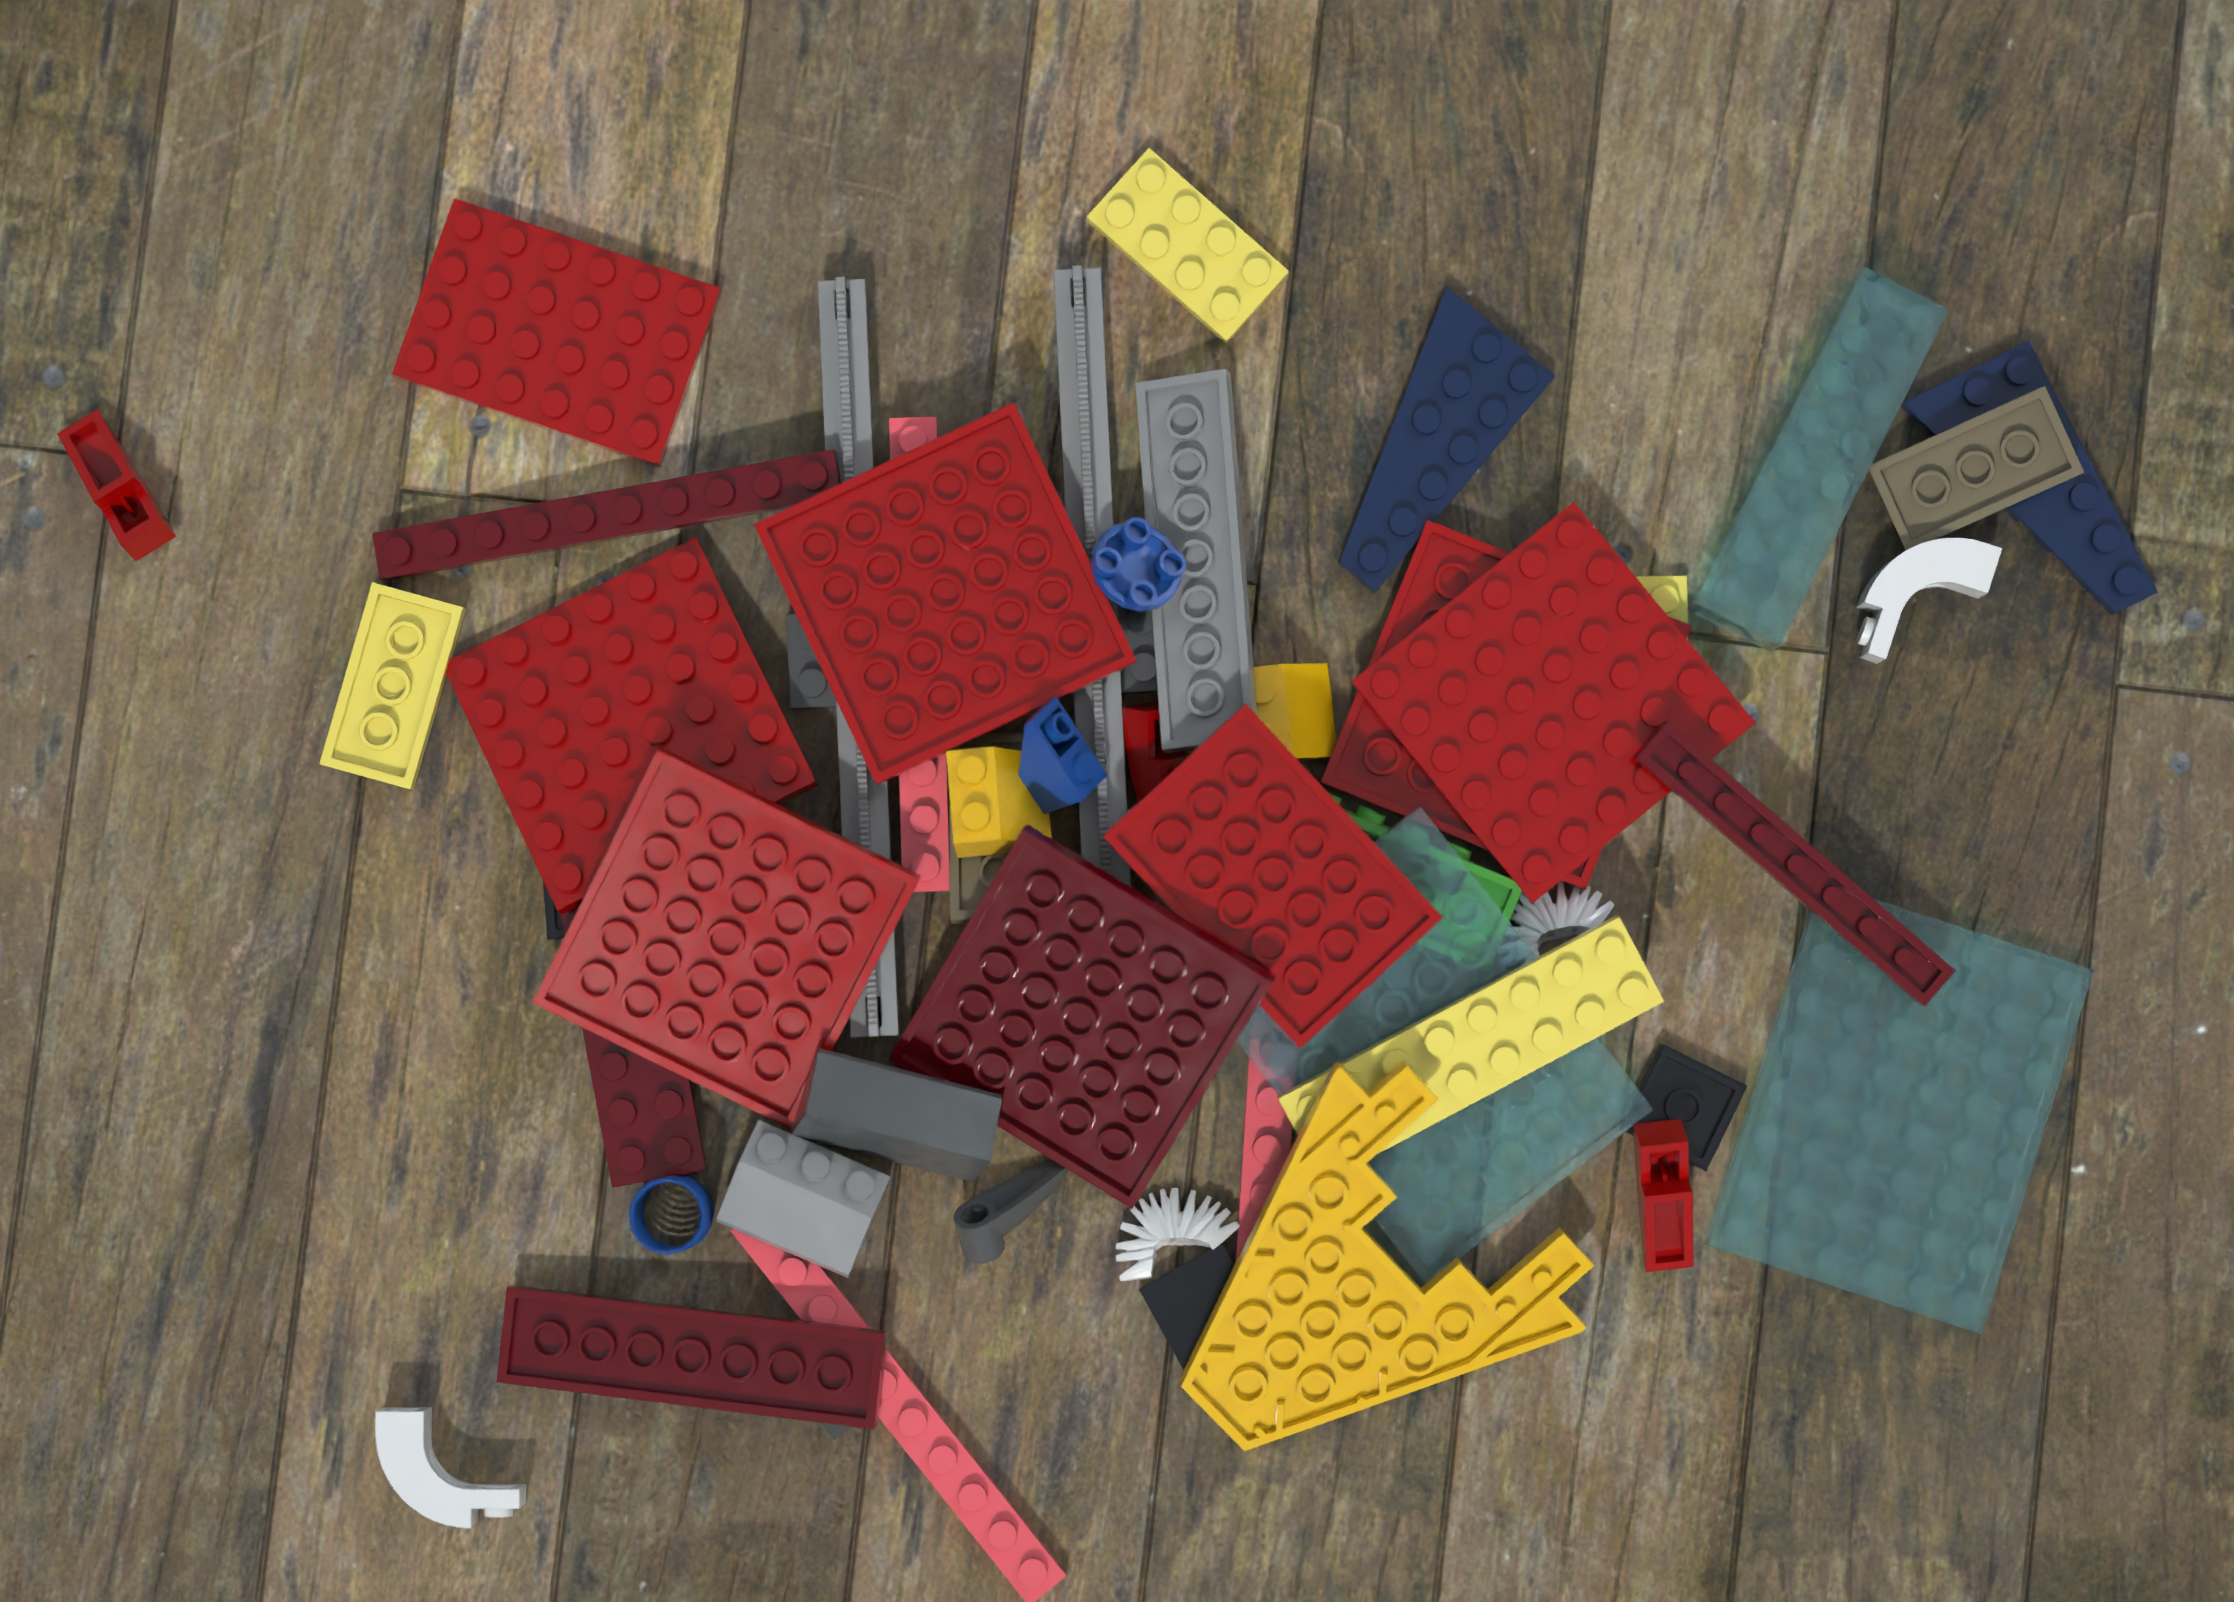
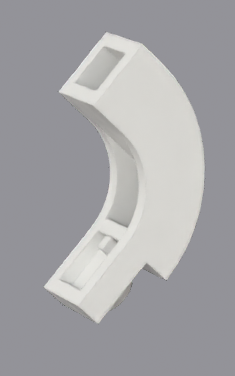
M1941 538L1911 547L1885 564L1868 582L1856 608L1874 613L1872 618L1865 617L1861 625L1857 644L1863 645L1859 658L1877 664L1887 658L1903 607L1917 591L1925 588L1940 587L1977 599L1987 594L2002 548L1967 538Z
M384 1407L375 1412L376 1447L382 1469L397 1494L411 1508L423 1516L448 1526L472 1528L478 1523L479 1509H484L485 1517L513 1516V1509H520L526 1504L527 1484L466 1483L450 1475L441 1466L435 1456L432 1445V1407Z

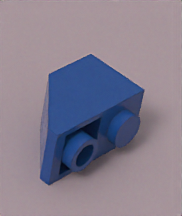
M1057 697L1049 699L1025 723L1019 777L1044 814L1083 801L1107 776V773Z

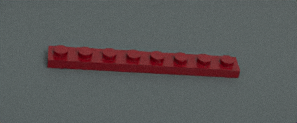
M1664 721L1633 757L1920 1006L1925 1007L1956 971L1668 721Z

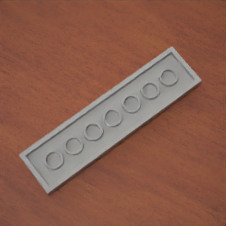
M1226 368L1135 383L1145 520L1150 526L1166 535L1186 560V569L1182 573L1181 585L1173 598L1158 609L1152 610L1162 750L1167 754L1195 750L1244 704L1257 715L1231 373Z

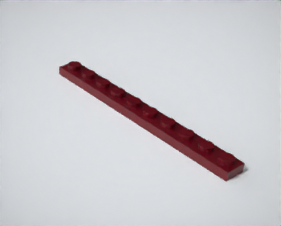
M832 449L372 533L379 579L382 581L400 579L787 509L841 484L837 453Z

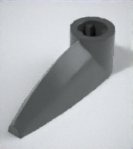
M1050 1160L988 1189L958 1207L954 1213V1223L966 1260L971 1263L983 1264L996 1260L1002 1255L1005 1249L1003 1237L1018 1227L1044 1203L1069 1170Z

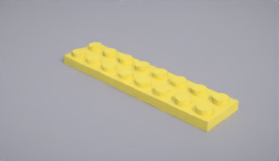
M1616 915L1340 1062V1064L1368 1092L1404 1060L1438 1098L1436 1103L1379 1152L1381 1153L1661 1004L1664 1000L1621 918ZM1331 1068L1277 1096L1297 1135H1299Z

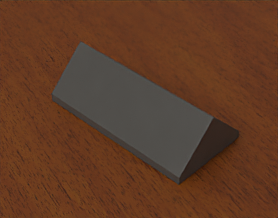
M817 1048L790 1133L808 1141L974 1182L991 1162L1002 1095Z

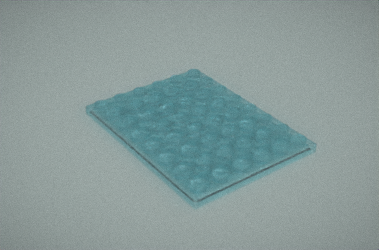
M1420 806L1373 842L1443 918L1301 1049L1267 1012L1258 1005L1237 1039V1043L1278 1095L1331 1068L1337 1061L1340 1063L1537 958ZM1597 1037L1375 1155L1367 1163L1395 1191L1397 1198L1376 1215L1374 1219L1426 1284L1454 1258H1461L1654 1109Z
M1874 899L1956 970L1929 1003L1923 1007L1916 1003L1814 913L1809 911L1705 1244L1982 1334L2094 970Z

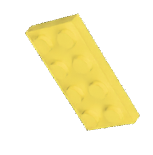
M1150 148L1144 152L1086 217L1087 222L1226 344L1289 275V271Z
M372 582L320 759V765L414 791L446 681V670L450 659H452L465 615V608Z

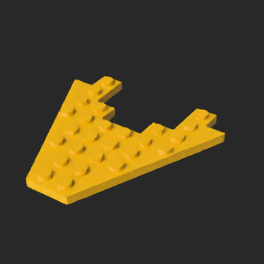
M1404 1060L1368 1092L1338 1061L1332 1065L1179 1378L1181 1387L1244 1451L1576 1335L1587 1328L1583 1320L1560 1295L1594 1265L1591 1259L1561 1227L1557 1228L1488 1289L1458 1257L1454 1258L1420 1288L1363 1228L1397 1198L1395 1191L1367 1162L1438 1101L1436 1094Z

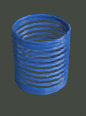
M671 1175L648 1182L634 1196L629 1211L631 1231L639 1243L652 1252L667 1255L685 1251L703 1240L712 1226L714 1216L712 1199L704 1186L691 1177ZM663 1182L681 1184L690 1190L699 1202L701 1212L699 1229L693 1238L684 1245L673 1246L663 1244L654 1238L645 1226L643 1216L645 1200L652 1189Z

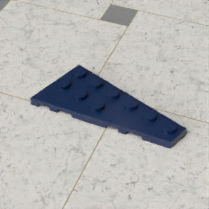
M1447 286L1338 563L1374 594L1419 541L1427 520L1436 521L1555 377L1552 372Z
M2029 341L1899 405L1910 417L1914 416L1931 433L1930 436L1933 437L2045 386L2084 473L2011 505L2004 510L2017 522L2020 521L2037 538L2036 541L2048 553L2051 552L2071 572V576L2111 615L2158 593Z

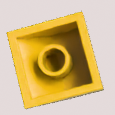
M1328 663L1276 664L1254 667L1258 718L1299 762L1330 758L1337 739Z
M1000 747L946 751L953 845L957 858L1007 854L1026 824L1052 839L1050 812L1047 814L1042 812L1019 777L1021 751Z

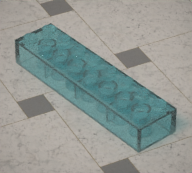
M1863 267L1854 277L1688 605L1689 611L1770 652L1780 646L1949 309L1866 267Z

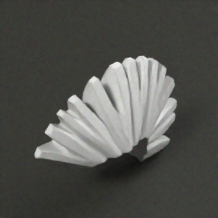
M1562 881L1557 886L1555 904L1552 902L1549 892H1546L1533 904L1521 893L1519 900L1523 906L1517 903L1510 919L1518 927H1507L1503 935L1504 937L1517 940L1498 949L1499 955L1509 954L1500 961L1502 966L1522 963V966L1539 957L1538 947L1542 942L1574 934H1582L1601 924L1615 906L1614 903L1609 901L1597 909L1603 894L1596 891L1588 900L1591 889L1589 886L1581 895L1580 888L1574 887L1569 900H1567Z
M1171 1188L1169 1198L1165 1189L1160 1190L1161 1208L1153 1193H1149L1151 1206L1143 1198L1139 1200L1143 1213L1135 1206L1133 1209H1130L1131 1213L1143 1227L1122 1222L1120 1230L1138 1238L1116 1243V1250L1126 1251L1115 1256L1116 1262H1137L1119 1276L1120 1281L1152 1278L1156 1263L1154 1259L1157 1255L1155 1251L1159 1250L1162 1246L1197 1245L1210 1247L1214 1250L1234 1233L1240 1225L1235 1221L1222 1226L1231 1212L1225 1208L1217 1214L1221 1206L1219 1201L1209 1209L1212 1197L1208 1195L1196 1210L1195 1190L1190 1191L1182 1212L1180 1210L1178 1188Z

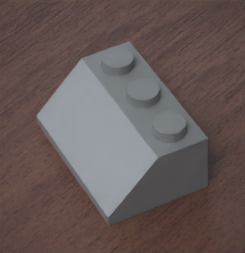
M758 1120L738 1162L716 1222L848 1278L884 1199L891 1176Z

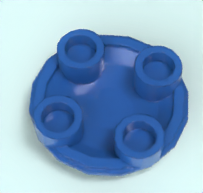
M1133 517L1125 523L1114 525L1101 534L1092 549L1091 568L1096 584L1107 598L1122 608L1141 612L1158 609L1173 598L1181 585L1182 573L1186 569V560L1166 535L1150 526L1143 518Z

